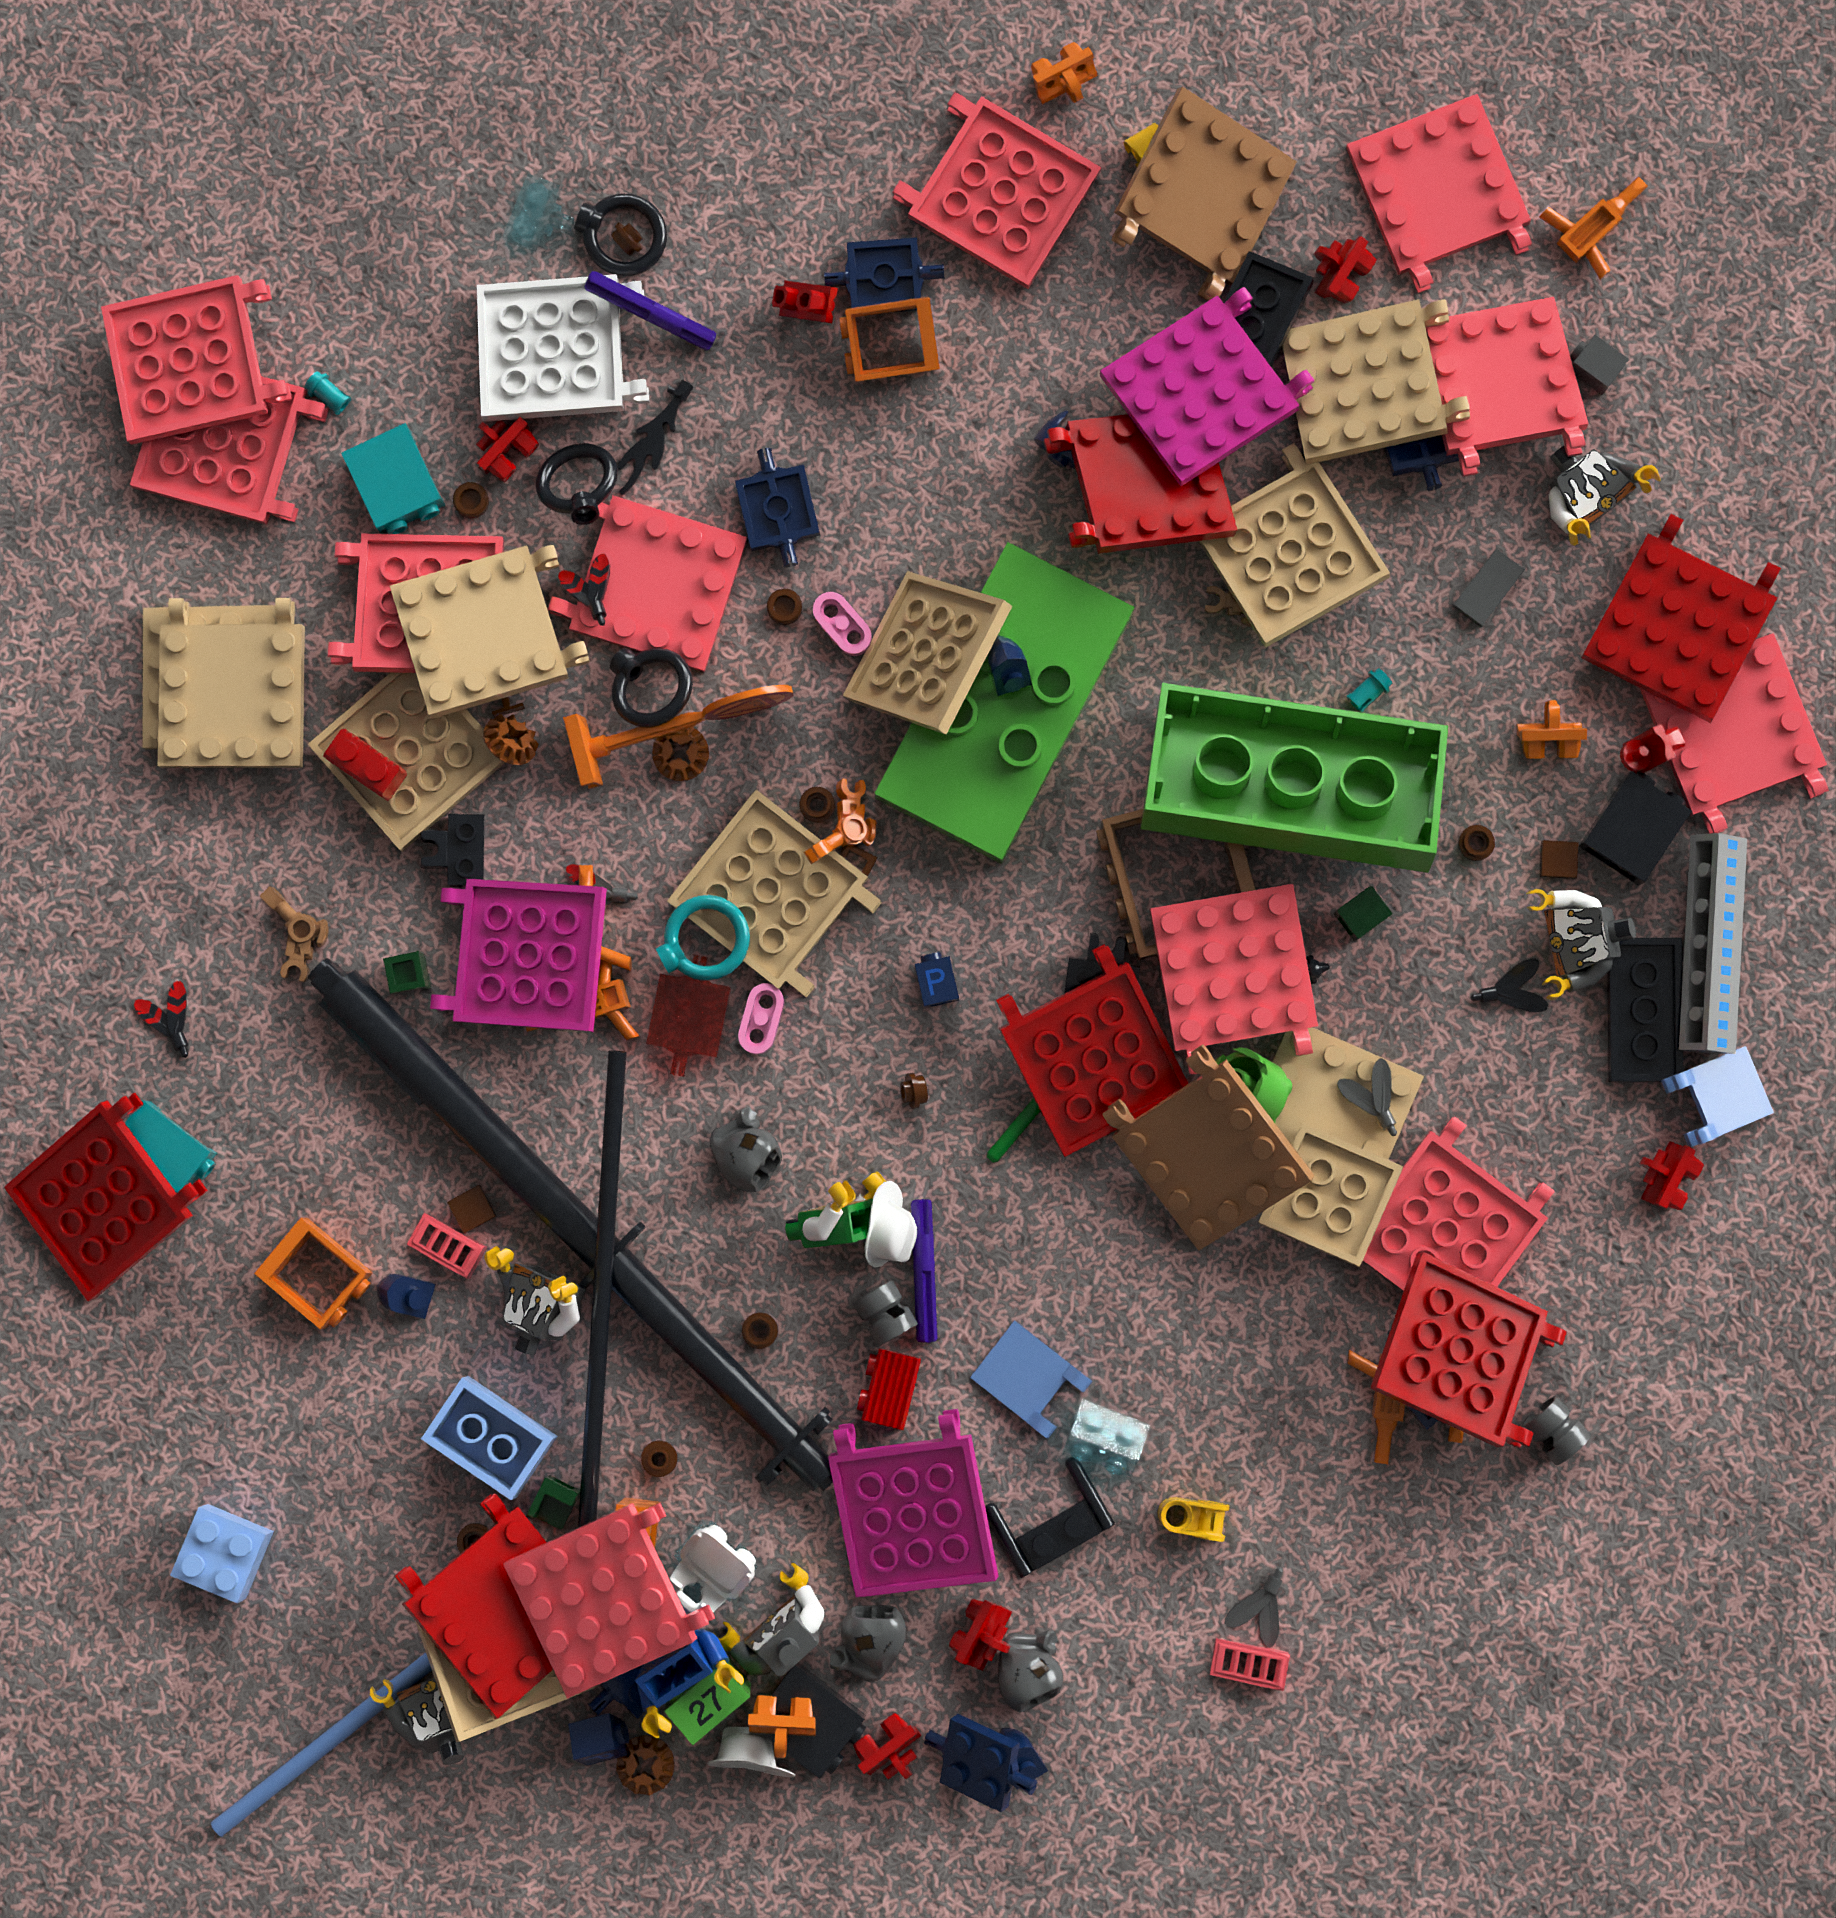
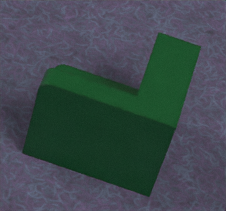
M1369 886L1333 914L1353 941L1356 942L1393 913L1374 887Z
M416 951L383 958L390 994L393 995L417 989H432L425 954Z
M548 1475L545 1477L526 1517L532 1520L538 1518L557 1529H563L580 1496V1490Z

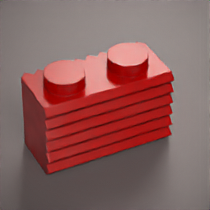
M347 729L339 731L323 755L329 762L386 801L392 798L407 776L406 770L400 765L391 761Z
M879 1348L877 1355L870 1353L865 1375L872 1376L869 1390L861 1389L856 1409L863 1412L861 1420L904 1430L922 1358Z

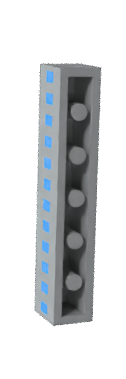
M1722 833L1690 835L1679 1050L1704 1054H1736L1747 854L1746 838Z

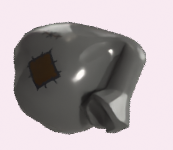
M748 1107L742 1109L735 1120L713 1130L710 1137V1148L721 1174L729 1184L741 1191L759 1192L768 1184L772 1175L780 1166L782 1152L775 1137L767 1130L759 1129L760 1123L756 1119L757 1114Z
M858 1605L851 1608L842 1622L841 1639L844 1644L838 1645L835 1653L830 1656V1668L848 1670L867 1682H875L881 1679L899 1656L906 1639V1624L898 1609L890 1605Z
M1053 1629L1037 1635L1009 1634L1004 1639V1642L1011 1647L1008 1653L1000 1651L998 1684L1005 1703L1013 1710L1021 1713L1054 1698L1060 1693L1063 1683V1672L1059 1662L1052 1657L1057 1650L1055 1644L1058 1642V1638Z

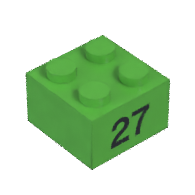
M729 1656L728 1664L743 1676V1685H740L732 1678L728 1684L731 1693H727L715 1682L714 1675L716 1670L713 1669V1673L665 1704L664 1712L692 1745L750 1698L751 1683Z

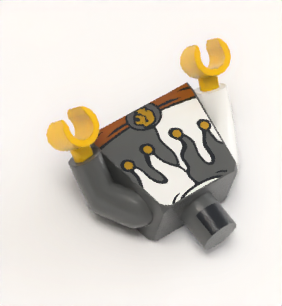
M1562 446L1550 456V459L1562 472L1549 485L1551 487L1548 494L1550 516L1569 535L1570 544L1576 546L1578 545L1577 535L1585 534L1588 539L1591 538L1590 525L1631 495L1637 488L1634 483H1639L1644 493L1651 492L1652 488L1647 480L1656 479L1660 482L1661 478L1655 466L1645 465L1642 467L1607 452L1599 453L1595 449L1591 450L1581 459H1578L1577 456L1568 457L1565 446Z
M1534 889L1526 893L1538 894L1541 899L1539 906L1527 907L1530 911L1543 910L1547 905L1551 908L1544 910L1557 976H1550L1542 983V986L1554 983L1558 987V993L1548 995L1546 998L1549 1000H1556L1565 990L1574 992L1595 985L1612 969L1613 960L1621 957L1619 942L1636 937V928L1632 918L1614 920L1612 908L1602 907L1597 898L1576 890L1550 891L1547 895L1543 890Z
M495 1246L485 1253L484 1259L486 1264L492 1270H497L503 1285L505 1299L504 1321L521 1330L515 1345L516 1350L525 1354L535 1355L540 1339L560 1341L579 1322L578 1307L587 1289L566 1280L564 1275L560 1277L538 1266L518 1263L513 1265L510 1262L514 1259V1253L510 1249L505 1248L500 1251V1248Z
M791 1563L794 1567V1574L791 1578L783 1571L780 1572L779 1576L780 1580L795 1590L796 1593L745 1637L743 1641L740 1642V1636L729 1623L723 1622L728 1631L725 1636L718 1639L724 1650L731 1651V1656L750 1675H766L772 1671L776 1676L781 1677L819 1643V1627L824 1619V1609L811 1586L806 1585L809 1579L807 1572L795 1563Z
M435 1678L398 1692V1699L395 1700L391 1696L393 1684L389 1680L383 1679V1683L388 1689V1694L384 1697L377 1695L374 1687H371L370 1696L372 1700L384 1704L383 1712L395 1732L412 1746H422L428 1753L440 1751L442 1762L445 1765L455 1764L463 1760L464 1755L461 1743L456 1742Z

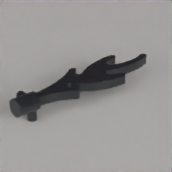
M681 380L676 389L669 386L667 392L674 396L672 401L656 418L637 429L638 434L648 433V436L630 448L617 466L621 470L631 460L636 461L629 481L619 491L621 495L628 492L635 484L648 456L653 457L652 468L654 470L660 465L665 449L663 425L667 423L672 432L676 430L675 420L678 408L682 401H686L693 389L690 383Z

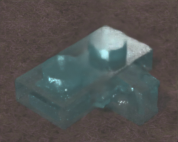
M528 173L502 236L503 240L536 252L543 235L551 237L553 230L567 235L572 234L575 225L574 218L561 213V205L556 204L562 189L561 186Z

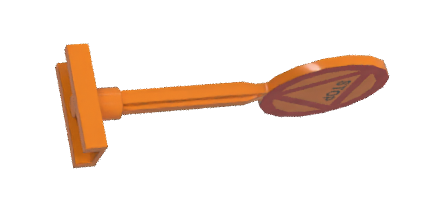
M789 685L755 688L719 699L708 704L701 712H688L678 715L659 726L637 727L607 737L600 735L591 738L586 718L577 713L563 717L580 784L582 787L588 785V789L603 786L597 758L610 755L611 751L685 730L705 720L729 719L768 709L789 700L794 695L792 686Z

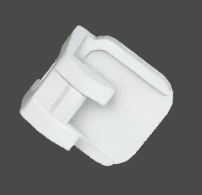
M716 1525L696 1530L680 1550L679 1554L682 1560L669 1578L686 1615L706 1605H709L714 1613L727 1598L736 1599L754 1578V1565L756 1563L754 1556L745 1549L735 1551L726 1543V1533ZM697 1582L703 1587L700 1591L702 1599L699 1603H695L683 1593L685 1586H694Z

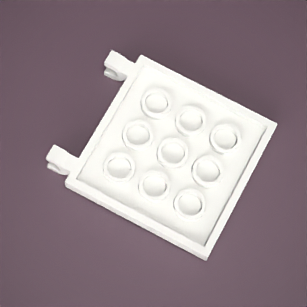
M617 274L604 275L618 282ZM588 277L477 285L480 405L483 422L513 420L519 417L526 419L624 411V401L634 404L650 403L646 379L623 382L620 307L586 291L584 285ZM641 281L622 284L644 296Z

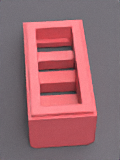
M426 1213L422 1215L407 1243L410 1247L466 1279L471 1278L487 1249V1246ZM430 1224L435 1227V1230L425 1246L419 1242ZM441 1232H444L447 1236L437 1253L432 1249ZM453 1239H456L459 1243L451 1258L448 1259L444 1255ZM465 1246H468L471 1250L461 1266L456 1262Z
M1216 1638L1209 1675L1284 1691L1290 1654L1285 1651ZM1226 1649L1233 1650L1229 1671L1222 1669ZM1240 1652L1247 1653L1244 1673L1237 1672ZM1255 1655L1262 1657L1258 1676L1252 1675ZM1270 1659L1277 1660L1273 1679L1267 1678Z

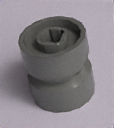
M893 1280L852 1303L862 1321L870 1322L868 1331L877 1347L918 1324L909 1307L901 1306L902 1295Z
M1555 1395L1539 1407L1543 1411L1540 1415L1535 1417L1532 1413L1524 1420L1521 1427L1534 1433L1532 1437L1534 1442L1542 1441V1451L1557 1466L1579 1451L1590 1439L1591 1434L1578 1419L1571 1420L1569 1418L1570 1410Z

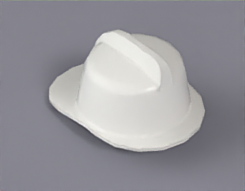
M892 1181L883 1182L877 1188L871 1205L869 1229L864 1250L868 1264L875 1268L883 1266L888 1261L907 1262L917 1238L915 1220L910 1212L902 1208L903 1197L901 1190Z
M749 1727L725 1728L717 1760L707 1762L709 1766L747 1768L776 1776L795 1777L793 1772L776 1767L771 1740L762 1733L749 1732Z

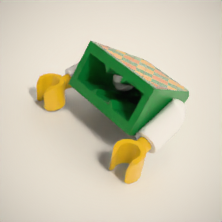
M879 1172L872 1173L862 1182L868 1193L865 1195L859 1194L856 1200V1194L847 1180L842 1184L840 1182L835 1183L828 1190L834 1200L833 1203L798 1212L797 1219L787 1220L785 1226L787 1238L789 1241L801 1240L804 1248L853 1243L866 1239L873 1196L877 1188L886 1180Z

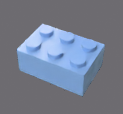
M466 1376L461 1378L421 1440L508 1499L513 1500L518 1497L558 1436L471 1377Z

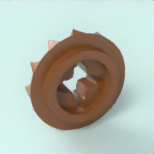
M499 714L494 719H490L483 731L484 741L490 752L499 760L511 765H523L530 762L536 755V750L539 746V743L533 739L536 731L528 730L526 728V721L521 723L516 721L513 714L507 718ZM509 734L510 737H516L519 740L515 742L514 739H508L505 736Z
M691 727L658 737L653 742L652 758L658 771L666 778L673 781H688L697 777L706 767L709 759V747L702 733ZM671 741L680 747L686 744L689 745L692 742L689 746L690 748L686 751L688 760L691 762L689 765L681 758L671 760L668 763L674 754Z
M641 1735L630 1739L629 1743L626 1744L627 1755L617 1758L616 1772L622 1785L634 1794L649 1796L664 1789L670 1782L675 1768L674 1756L669 1746L663 1740L650 1735ZM634 1753L638 1757L641 1756L644 1760L657 1755L651 1766L655 1779L645 1771L633 1776L639 1765L637 1756Z

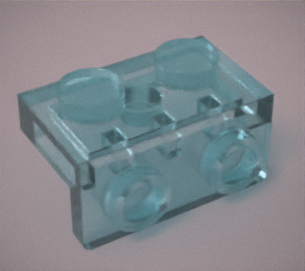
M1082 1399L1063 1451L1071 1454L1078 1461H1090L1103 1466L1112 1474L1131 1476L1139 1461L1150 1425Z

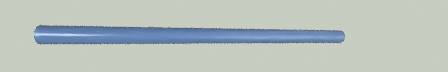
M426 1653L390 1680L393 1684L391 1696L394 1700L398 1698V1692L411 1688L432 1671ZM384 1685L376 1691V1694L381 1697L388 1694L387 1687ZM371 1696L215 1818L211 1822L213 1830L220 1837L225 1835L382 1711L384 1704L373 1701Z

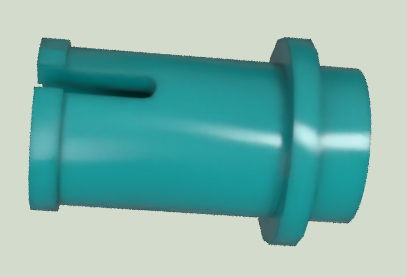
M316 371L305 383L308 395L310 397L316 396L334 414L340 415L351 402V397L347 396L328 380L329 375Z
M1380 668L1374 672L1370 670L1368 672L1369 677L1352 693L1346 696L1360 713H1363L1383 692L1387 694L1390 691L1389 687L1393 683Z

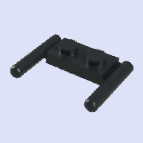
M1076 1456L1069 1457L1065 1465L1082 1493L1084 1500L1015 1538L995 1503H988L985 1506L987 1519L1020 1578L1027 1576L1034 1570L1041 1568L1115 1525L1114 1520Z

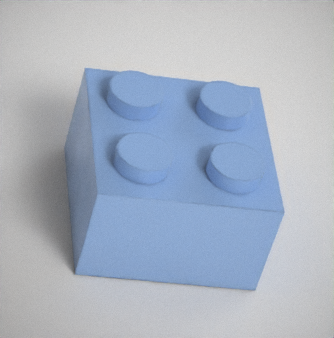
M212 1505L200 1506L197 1509L170 1576L232 1602L239 1603L247 1598L274 1531Z

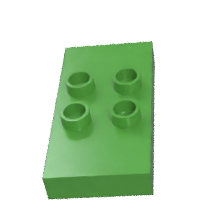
M1007 542L981 593L1003 599L1012 606L998 635L1011 639L1022 649L1027 660L1032 685L998 696L993 685L988 657H986L947 734L945 735L911 723L874 793L875 799L1000 864L1003 863L1125 631L1135 608Z
M1162 683L1157 705L1140 829L1429 873L1437 852L1448 726Z

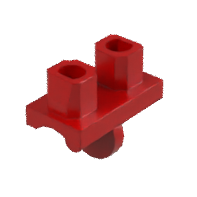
M1358 236L1356 240L1347 239L1344 245L1334 240L1329 248L1319 246L1314 253V256L1320 261L1316 272L1324 277L1314 293L1323 298L1333 297L1342 303L1351 302L1359 291V286L1347 278L1351 270L1353 269L1361 276L1367 275L1377 261L1365 248L1369 241L1362 236Z
M784 280V286L776 285L774 288L772 306L780 308L779 316L832 324V311L835 309L833 300L837 295L838 288Z
M521 417L501 437H499V434L507 427L502 420L497 421L491 428L484 422L478 426V429L484 436L476 443V446L484 452L491 443H494L477 462L478 468L486 475L490 472L504 483L517 470V467L504 455L512 447H515L525 458H528L539 447L538 441L529 431L528 423Z
M1662 724L1625 742L1620 750V759L1624 767L1634 771L1635 774L1638 771L1647 773L1675 758L1674 751L1685 747V741L1677 726L1665 731Z
M1669 1141L1665 1151L1658 1149L1653 1160L1642 1157L1639 1164L1648 1169L1643 1179V1182L1648 1185L1640 1199L1667 1209V1207L1682 1210L1688 1199V1193L1678 1188L1683 1176L1687 1179L1695 1180L1699 1177L1704 1167V1164L1694 1156L1696 1150L1687 1145L1682 1146Z
M972 1599L965 1612L966 1617L971 1619L973 1623L968 1633L962 1630L955 1632L949 1642V1647L957 1653L955 1660L961 1664L970 1665L983 1671L988 1660L992 1662L997 1650L1008 1653L1011 1647L1003 1641V1638L1008 1630L1005 1626L1012 1611L987 1600L982 1602Z
M893 1713L880 1724L891 1739L880 1748L872 1735L867 1734L853 1745L861 1761L858 1767L864 1775L868 1774L871 1776L890 1760L892 1763L882 1770L888 1780L898 1772L905 1779L912 1775L907 1765L915 1760L917 1755L912 1749L902 1756L899 1753L920 1738L922 1734L916 1726L909 1725L899 1714Z

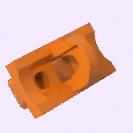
M1072 42L1064 46L1060 51L1062 61L1051 65L1048 59L1041 58L1031 64L1036 93L1042 105L1064 93L1068 95L1073 103L1084 99L1081 92V84L1098 76L1093 62L1094 54L1089 47L1082 50L1076 42Z
M1556 700L1545 702L1544 723L1516 724L1517 736L1522 740L1523 754L1527 759L1545 758V741L1557 740L1558 757L1578 758L1581 740H1587V728H1583L1581 722L1560 723V706Z
M758 1695L753 1708V1714H748L749 1732L775 1734L774 1753L776 1758L784 1759L786 1757L788 1735H816V1719L813 1717L810 1698H791L790 1716L776 1715L777 1697Z

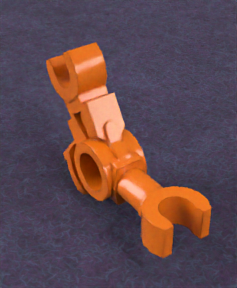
M843 778L837 782L836 793L841 799L837 803L838 822L836 828L832 830L833 834L804 852L811 864L840 845L842 847L846 845L855 846L861 842L866 846L873 844L876 836L877 822L872 818H867L864 821L865 804H860L861 797L866 791L864 780H859L855 783L854 793L849 791L847 779Z

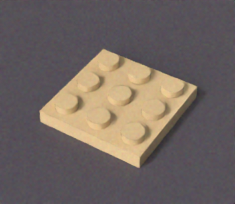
M1302 1123L1292 1146L1315 1176L1311 1182L1264 1210L1258 1223L1360 1268L1403 1166Z

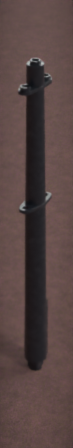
M329 958L321 961L308 975L311 984L324 996L319 1005L419 1106L425 1104L592 1269L578 1284V1286L586 1289L594 1281L598 1217L356 970L347 974L337 963H333ZM639 1222L621 1240L615 1236L611 1289L778 1452L777 1456L755 1479L759 1483L763 1481L768 1486L782 1471L778 1464L783 1461L812 1491L817 1487L822 1491L826 1490L833 1483L828 1460L829 1455L808 1434L813 1430L818 1435L833 1420L828 1415L830 1411L824 1407L802 1429L627 1248L646 1226Z

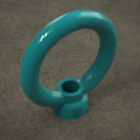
M714 895L696 896L686 900L673 911L665 927L664 944L655 949L668 973L678 969L684 975L693 979L704 981L716 980L732 973L744 960L750 943L748 923L743 913L732 902ZM703 909L716 910L724 914L731 921L735 930L736 939L731 954L724 961L713 966H700L689 961L678 942L679 929L684 920L690 914Z

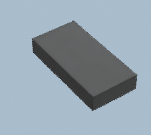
M1495 549L1454 603L1453 607L1475 624L1482 627L1525 569L1498 549Z

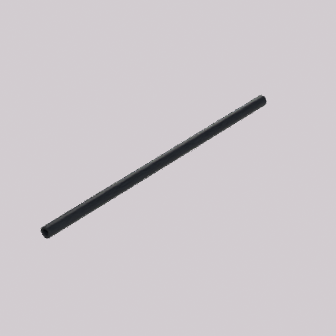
M618 1050L608 1051L578 1528L597 1520L627 1056L626 1051Z

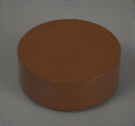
M466 482L455 490L453 505L461 516L470 519L478 518L488 509L489 496L480 484Z
M779 589L768 598V614L777 624L789 625L797 621L801 616L803 609L802 601L793 590Z

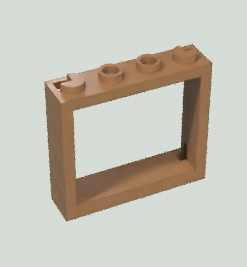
M1143 809L1103 819L1101 821L1102 829L1096 831L1101 851L1108 850L1111 864L1105 866L1110 885L1117 884L1121 898L1115 899L1120 920L1127 919L1130 933L1124 934L1129 954L1136 953L1138 961L1158 956L1156 944L1146 947L1115 831L1141 824ZM1224 842L1238 893L1255 890L1244 846L1242 844Z

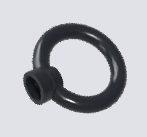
M633 194L611 195L599 201L594 207L583 203L574 225L575 230L583 233L584 246L593 262L604 271L617 274L618 276L638 275L653 267L661 258L667 243V228L661 213L651 202ZM618 208H631L639 211L649 220L653 230V241L650 249L644 256L634 261L621 262L608 257L602 251L597 240V233L603 217L610 211Z
M579 443L566 446L553 453L542 464L536 477L537 495L540 501L550 510L571 514V519L574 523L579 525L591 524L599 517L598 505L610 495L616 484L618 476L616 461L606 449L598 445ZM587 457L597 460L602 465L604 470L602 481L591 493L585 491L577 492L571 497V500H565L556 497L551 492V477L562 464L572 459Z
M624 648L618 651L610 662V670L616 674L612 686V701L617 713L626 722L646 728L659 726L672 720L686 706L692 692L693 678L689 665L679 654L663 648L648 649L635 654L629 648ZM659 662L670 665L678 675V689L672 701L656 712L641 713L635 711L628 704L626 698L628 682L636 680L641 675L643 666Z

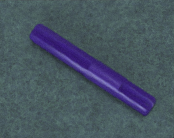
M592 271L585 282L584 288L586 291L705 351H708L715 341L716 333L711 329L596 271Z
M917 1199L911 1202V1215L917 1226V1238L912 1249L915 1316L918 1323L916 1325V1339L920 1343H931L938 1339L932 1202L929 1199Z

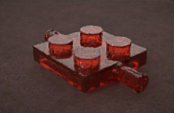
M693 954L692 963L706 966L708 957L701 956L700 959L699 955ZM660 974L646 1044L666 1048L674 1053L669 1074L676 1076L678 1070V1076L685 1077L688 1056L704 1055L718 1058L731 987L713 984L708 980L693 979L686 975L676 977Z

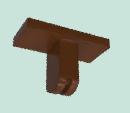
M508 696L501 698L504 708L492 711V714L495 718L499 714L506 715L523 710L525 707L523 703L511 706Z

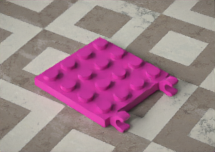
M1245 287L1236 291L1225 303L1217 295L1100 370V377L1180 486H1183L1299 411L1300 405L1296 400L1313 390L1311 384L1315 380L1307 369L1297 374L1287 385H1284L1236 321L1235 317L1245 313L1252 307L1249 302L1253 300V297Z
M466 879L465 889L442 888L440 902L450 905H464L455 996L431 994L430 1009L453 1012V1021L460 1023L594 1032L607 888Z
M958 1409L944 1410L943 1415L938 1416L939 1427L942 1433V1438L856 1450V1432L853 1423L838 1425L839 1429L833 1430L837 1452L831 1453L828 1456L856 1598L996 1581L999 1577L971 1434L960 1435Z

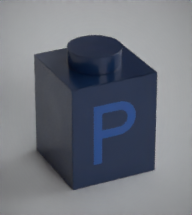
M941 952L921 956V963L915 964L924 1009L959 1001L950 956L942 958Z
M607 1713L568 1724L574 1761L589 1766L627 1755L626 1744L629 1743V1732L621 1718Z

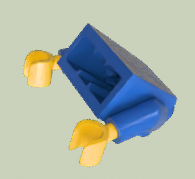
M697 1629L695 1634L698 1639L693 1643L642 1665L634 1681L637 1683L642 1709L644 1712H647L642 1721V1729L646 1733L657 1739L659 1738L658 1729L669 1733L672 1728L671 1720L659 1714L658 1709L669 1700L713 1673V1669L716 1670L714 1675L715 1682L727 1693H731L728 1684L732 1678L740 1685H743V1676L728 1664L729 1658L720 1640L714 1633L705 1629Z

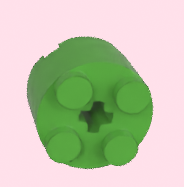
M1243 1047L1233 1049L1236 1052L1228 1056L1223 1054L1217 1058L1216 1063L1218 1065L1227 1059L1275 1123L1276 1118L1286 1104L1288 1095L1292 1091V1082L1287 1078L1283 1069L1256 1052Z

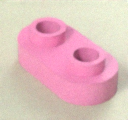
M836 592L821 594L813 605V614L816 622L843 653L850 656H859L865 653L872 640L869 626L842 595ZM828 606H835L838 609L835 617L829 618L824 614ZM856 632L860 634L861 640L857 644H851L847 640L848 635Z
M759 984L751 990L748 996L738 1039L740 1045L751 1054L767 1052L775 1041L784 1008V996L773 984ZM765 995L773 998V1005L768 1009L760 1006V999ZM754 1030H761L764 1034V1038L760 1043H753L750 1039V1035Z

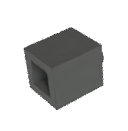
M1594 335L1588 344L1581 340L1570 355L1571 360L1574 361L1572 365L1575 376L1601 395L1605 393L1629 361L1627 357L1597 335Z

